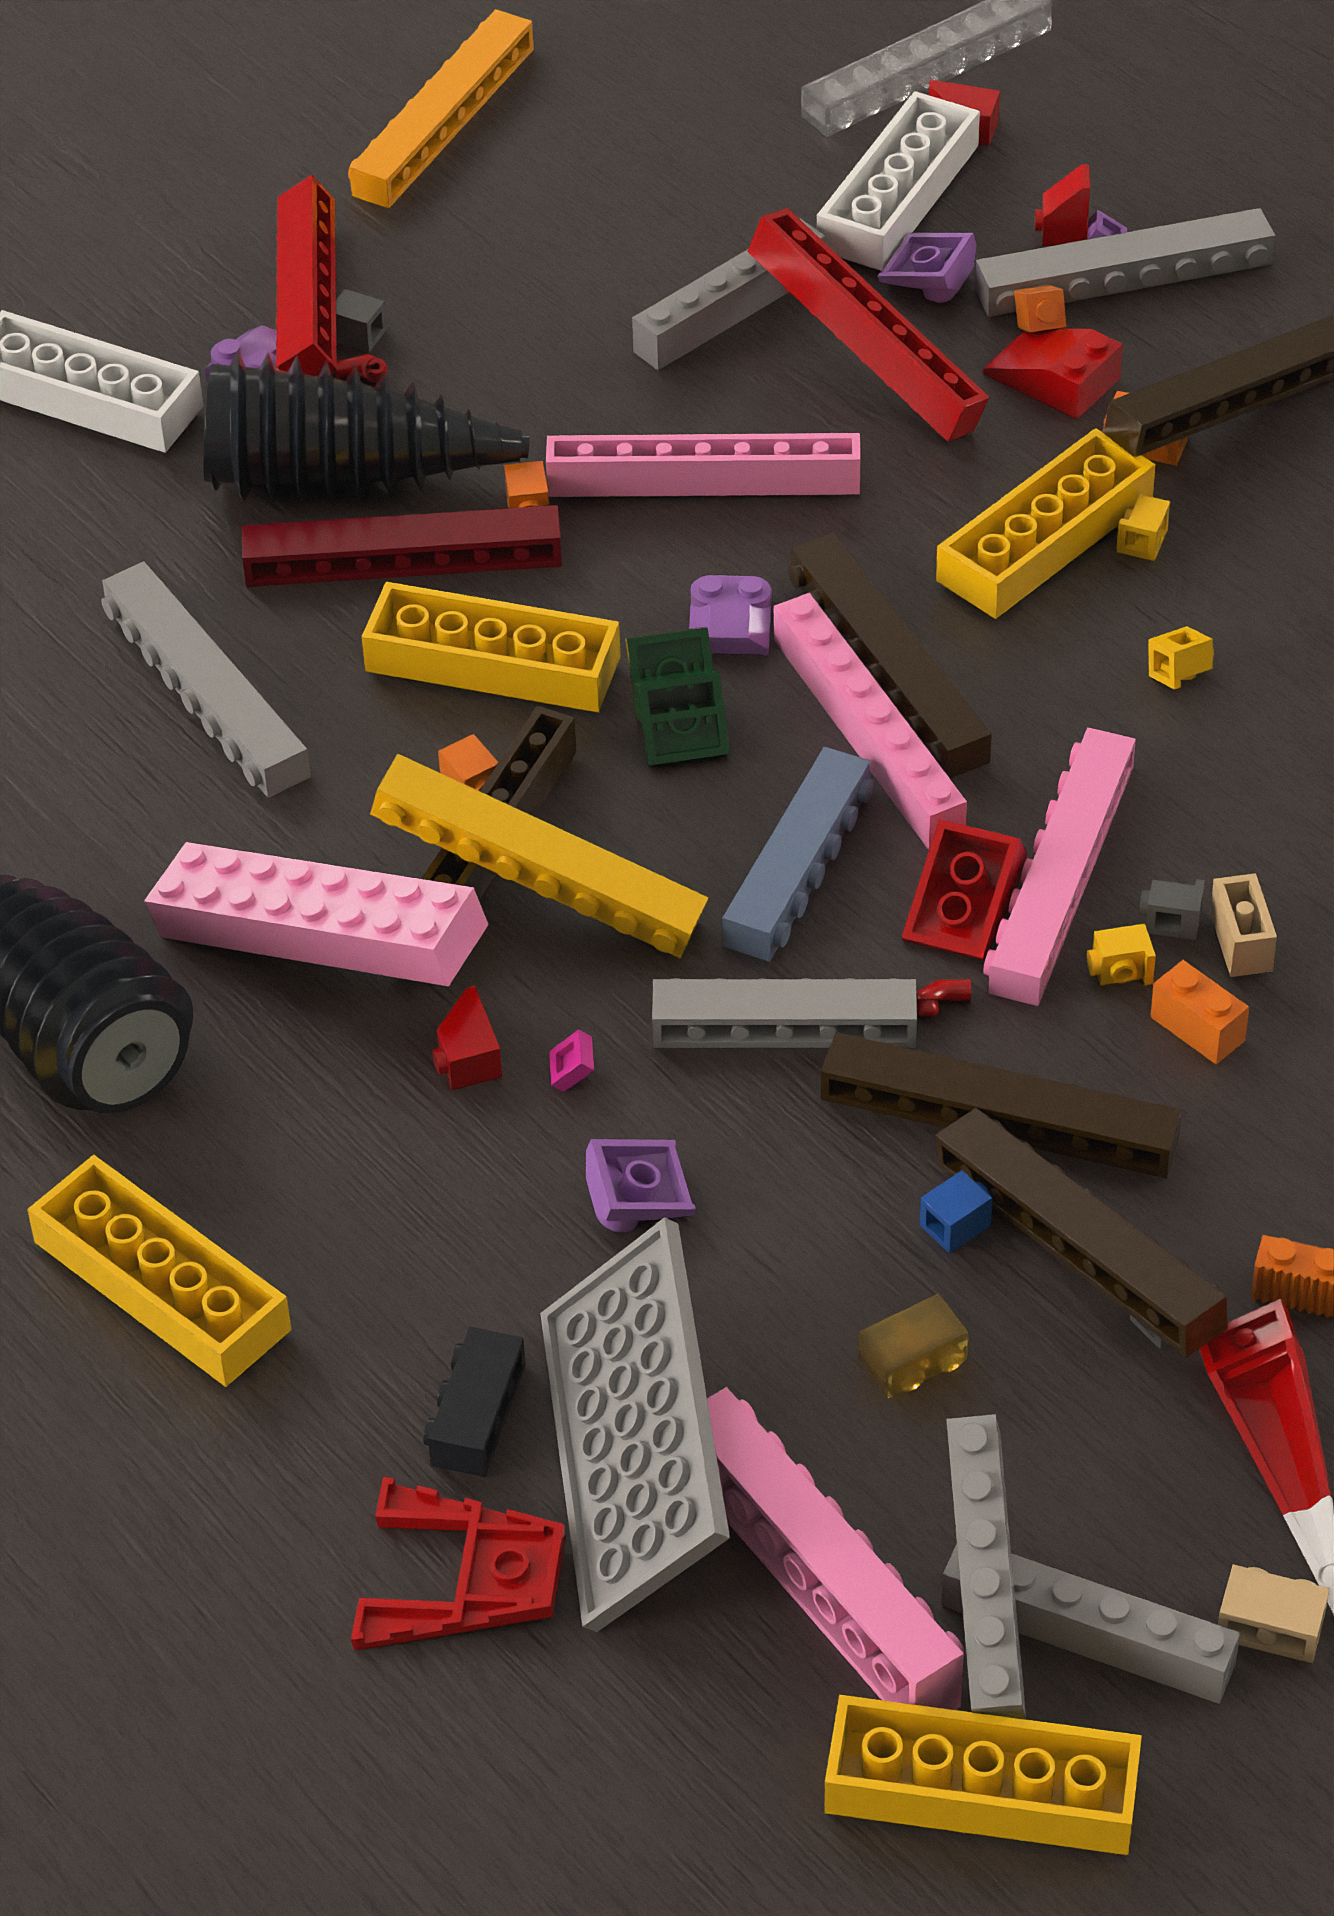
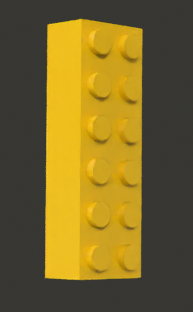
M1097 428L1093 429L937 546L936 581L997 619L1116 528L1120 519H1124L1126 510L1134 508L1140 494L1153 497L1156 464L1141 455L1133 457Z
M392 582L385 583L362 634L366 672L598 713L621 657L618 621Z
M95 1155L91 1156L27 1209L34 1242L225 1387L292 1330L287 1296Z
M839 1695L825 1778V1813L1128 1855L1142 1735Z

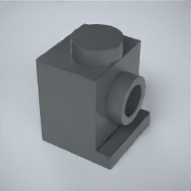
M1152 879L1151 890L1142 889L1139 915L1147 916L1146 929L1148 934L1197 940L1205 880L1196 879V884L1190 885Z

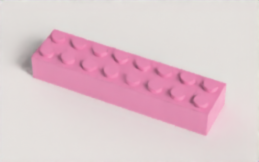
M188 842L184 844L144 900L162 938L443 986L451 984L488 926L474 887Z
M727 1387L707 1398L728 1524L881 1700L951 1710L961 1707L963 1658L965 1652L959 1639L950 1631L944 1632L934 1620L933 1613L928 1604L921 1597L914 1598L904 1587L899 1572L892 1564H884L874 1553L868 1537L861 1530H854L844 1519L842 1510L837 1502L830 1496L825 1498L815 1487L814 1480L806 1467L800 1463L796 1465L790 1459L779 1437L772 1431L766 1432L758 1423L755 1412L747 1401L743 1399L739 1401Z

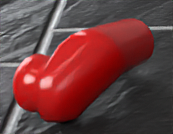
M370 354L337 360V369L334 370L336 379L348 378L353 367L356 365L359 377L371 383H377L384 371L386 376L388 374L385 362Z
M971 979L936 980L917 990V1014L922 1017L936 1016L939 1012L938 1002L971 1001Z

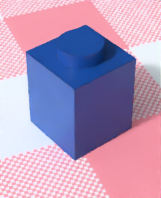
M961 1170L921 1197L920 1226L948 1253H951L991 1226L992 1197L982 1183L974 1182Z

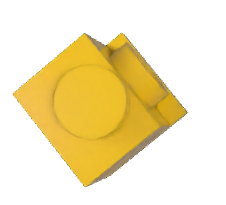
M1140 494L1134 508H1128L1124 519L1121 518L1119 521L1116 552L1155 561L1168 531L1170 501Z
M1188 626L1148 639L1149 677L1174 690L1181 687V680L1193 679L1196 677V674L1213 669V639Z
M1145 924L1094 931L1093 949L1087 950V965L1090 975H1097L1100 986L1127 983L1143 979L1144 985L1153 984L1156 955Z

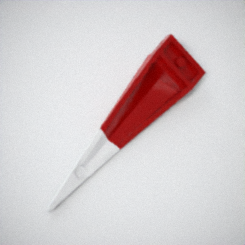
M1279 1299L1228 1322V1329L1201 1347L1200 1352L1210 1380L1262 1474L1319 1586L1330 1588L1327 1602L1334 1614V1505L1304 1351L1299 1344L1288 1308Z

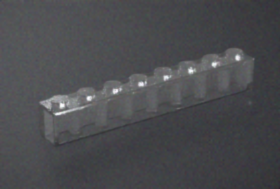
M985 0L802 86L801 116L826 137H829L908 99L914 91L921 93L929 89L930 80L944 82L1049 32L1051 28L1052 1Z

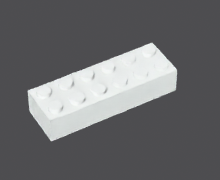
M914 91L817 214V230L825 235V243L843 259L883 271L905 239L906 233H912L978 147L980 111Z
M4 310L0 312L1 401L164 453L168 451L204 406L200 376L197 370Z

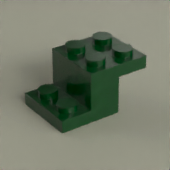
M708 627L625 638L635 716L642 723L647 765L730 754L720 672L713 668Z

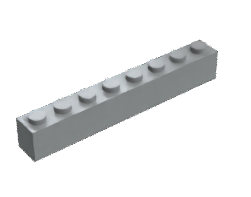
M1261 208L984 258L976 260L975 290L987 316L992 317L1016 312L1014 290L1052 285L1063 289L1064 303L1251 269L1272 265L1275 234Z
M144 561L102 580L105 597L101 599L108 618L110 620L116 619L121 625L126 639L130 643L135 642L141 648L142 655L147 664L151 667L155 665L158 668L166 686L170 690L175 689L181 695L182 702L187 711L191 714L196 713L201 719L206 733L211 738L216 737L221 742L228 759L231 762H238L251 786L257 785L267 798H270L311 778L307 748Z

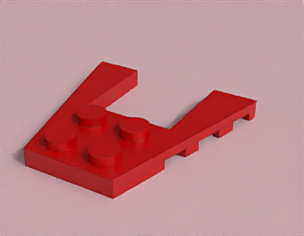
M383 1477L375 1515L378 1527L467 1531L454 1602L359 1598L351 1635L354 1650L553 1617L566 1541L564 1524L507 1509L506 1514L483 1508L482 1502L465 1498L464 1502L439 1496L438 1490L419 1485L415 1490L397 1485L393 1478Z

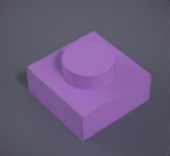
M1097 209L1088 221L1087 240L1126 233L1127 227Z

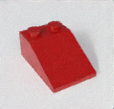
M1056 328L1036 332L1024 331L983 368V374L1074 419H1078L1121 379L1123 344L1093 329Z
M939 819L904 927L902 940L984 960L997 934L999 924L1009 909L1013 890L1018 888L1022 870L1028 856L1021 839Z

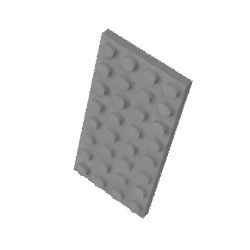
M665 1217L540 1313L582 1627L595 1632L607 1626L730 1538L679 1225Z

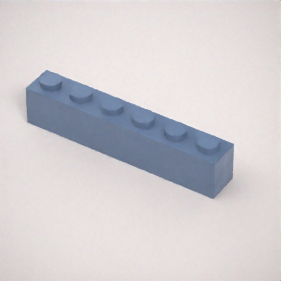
M823 747L722 917L723 947L770 962L778 947L783 948L787 944L794 919L803 916L808 904L809 893L812 888L818 889L821 885L829 859H836L845 831H852L858 817L860 805L862 802L868 803L872 796L875 782L874 779H870V760Z

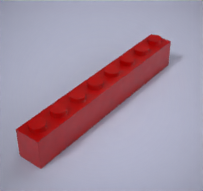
M310 175L278 197L276 215L277 340L275 342L277 354L275 366L276 370L288 372L296 356H298L303 373L317 376L325 360H327L331 372L337 369L335 199L313 175Z
M786 208L761 216L747 252L945 440L949 442L974 432L990 397L791 210Z

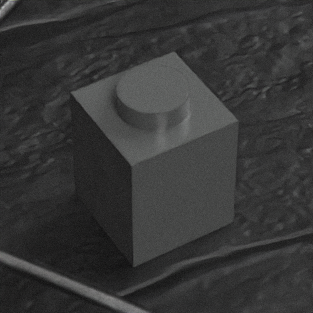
M344 289L336 299V342L370 352L387 330L385 301Z

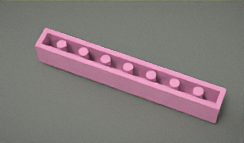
M860 433L547 436L546 475L548 497L860 494Z
M807 593L775 605V643L859 757L870 760V772L926 848L930 849L939 819L966 825L967 801L812 595Z
M1087 727L1082 742L1074 743L1069 759L1071 769L1069 772H1062L1057 789L1059 798L1057 801L1051 800L1047 809L1045 824L1048 825L1046 830L1039 829L1033 847L1034 859L1027 858L1021 875L1023 886L1021 890L1016 888L1013 890L1009 903V913H1011L1009 920L1002 919L999 924L996 936L997 949L996 951L990 949L987 953L983 974L989 976L988 994L1039 1006L1133 770L1135 738Z

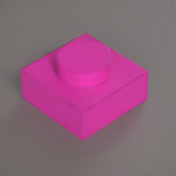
M577 1030L549 1051L552 1086L565 1092L594 1071L592 1036Z

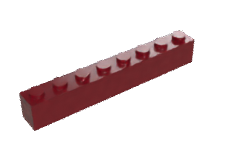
M558 505L242 525V561L246 587L562 567Z

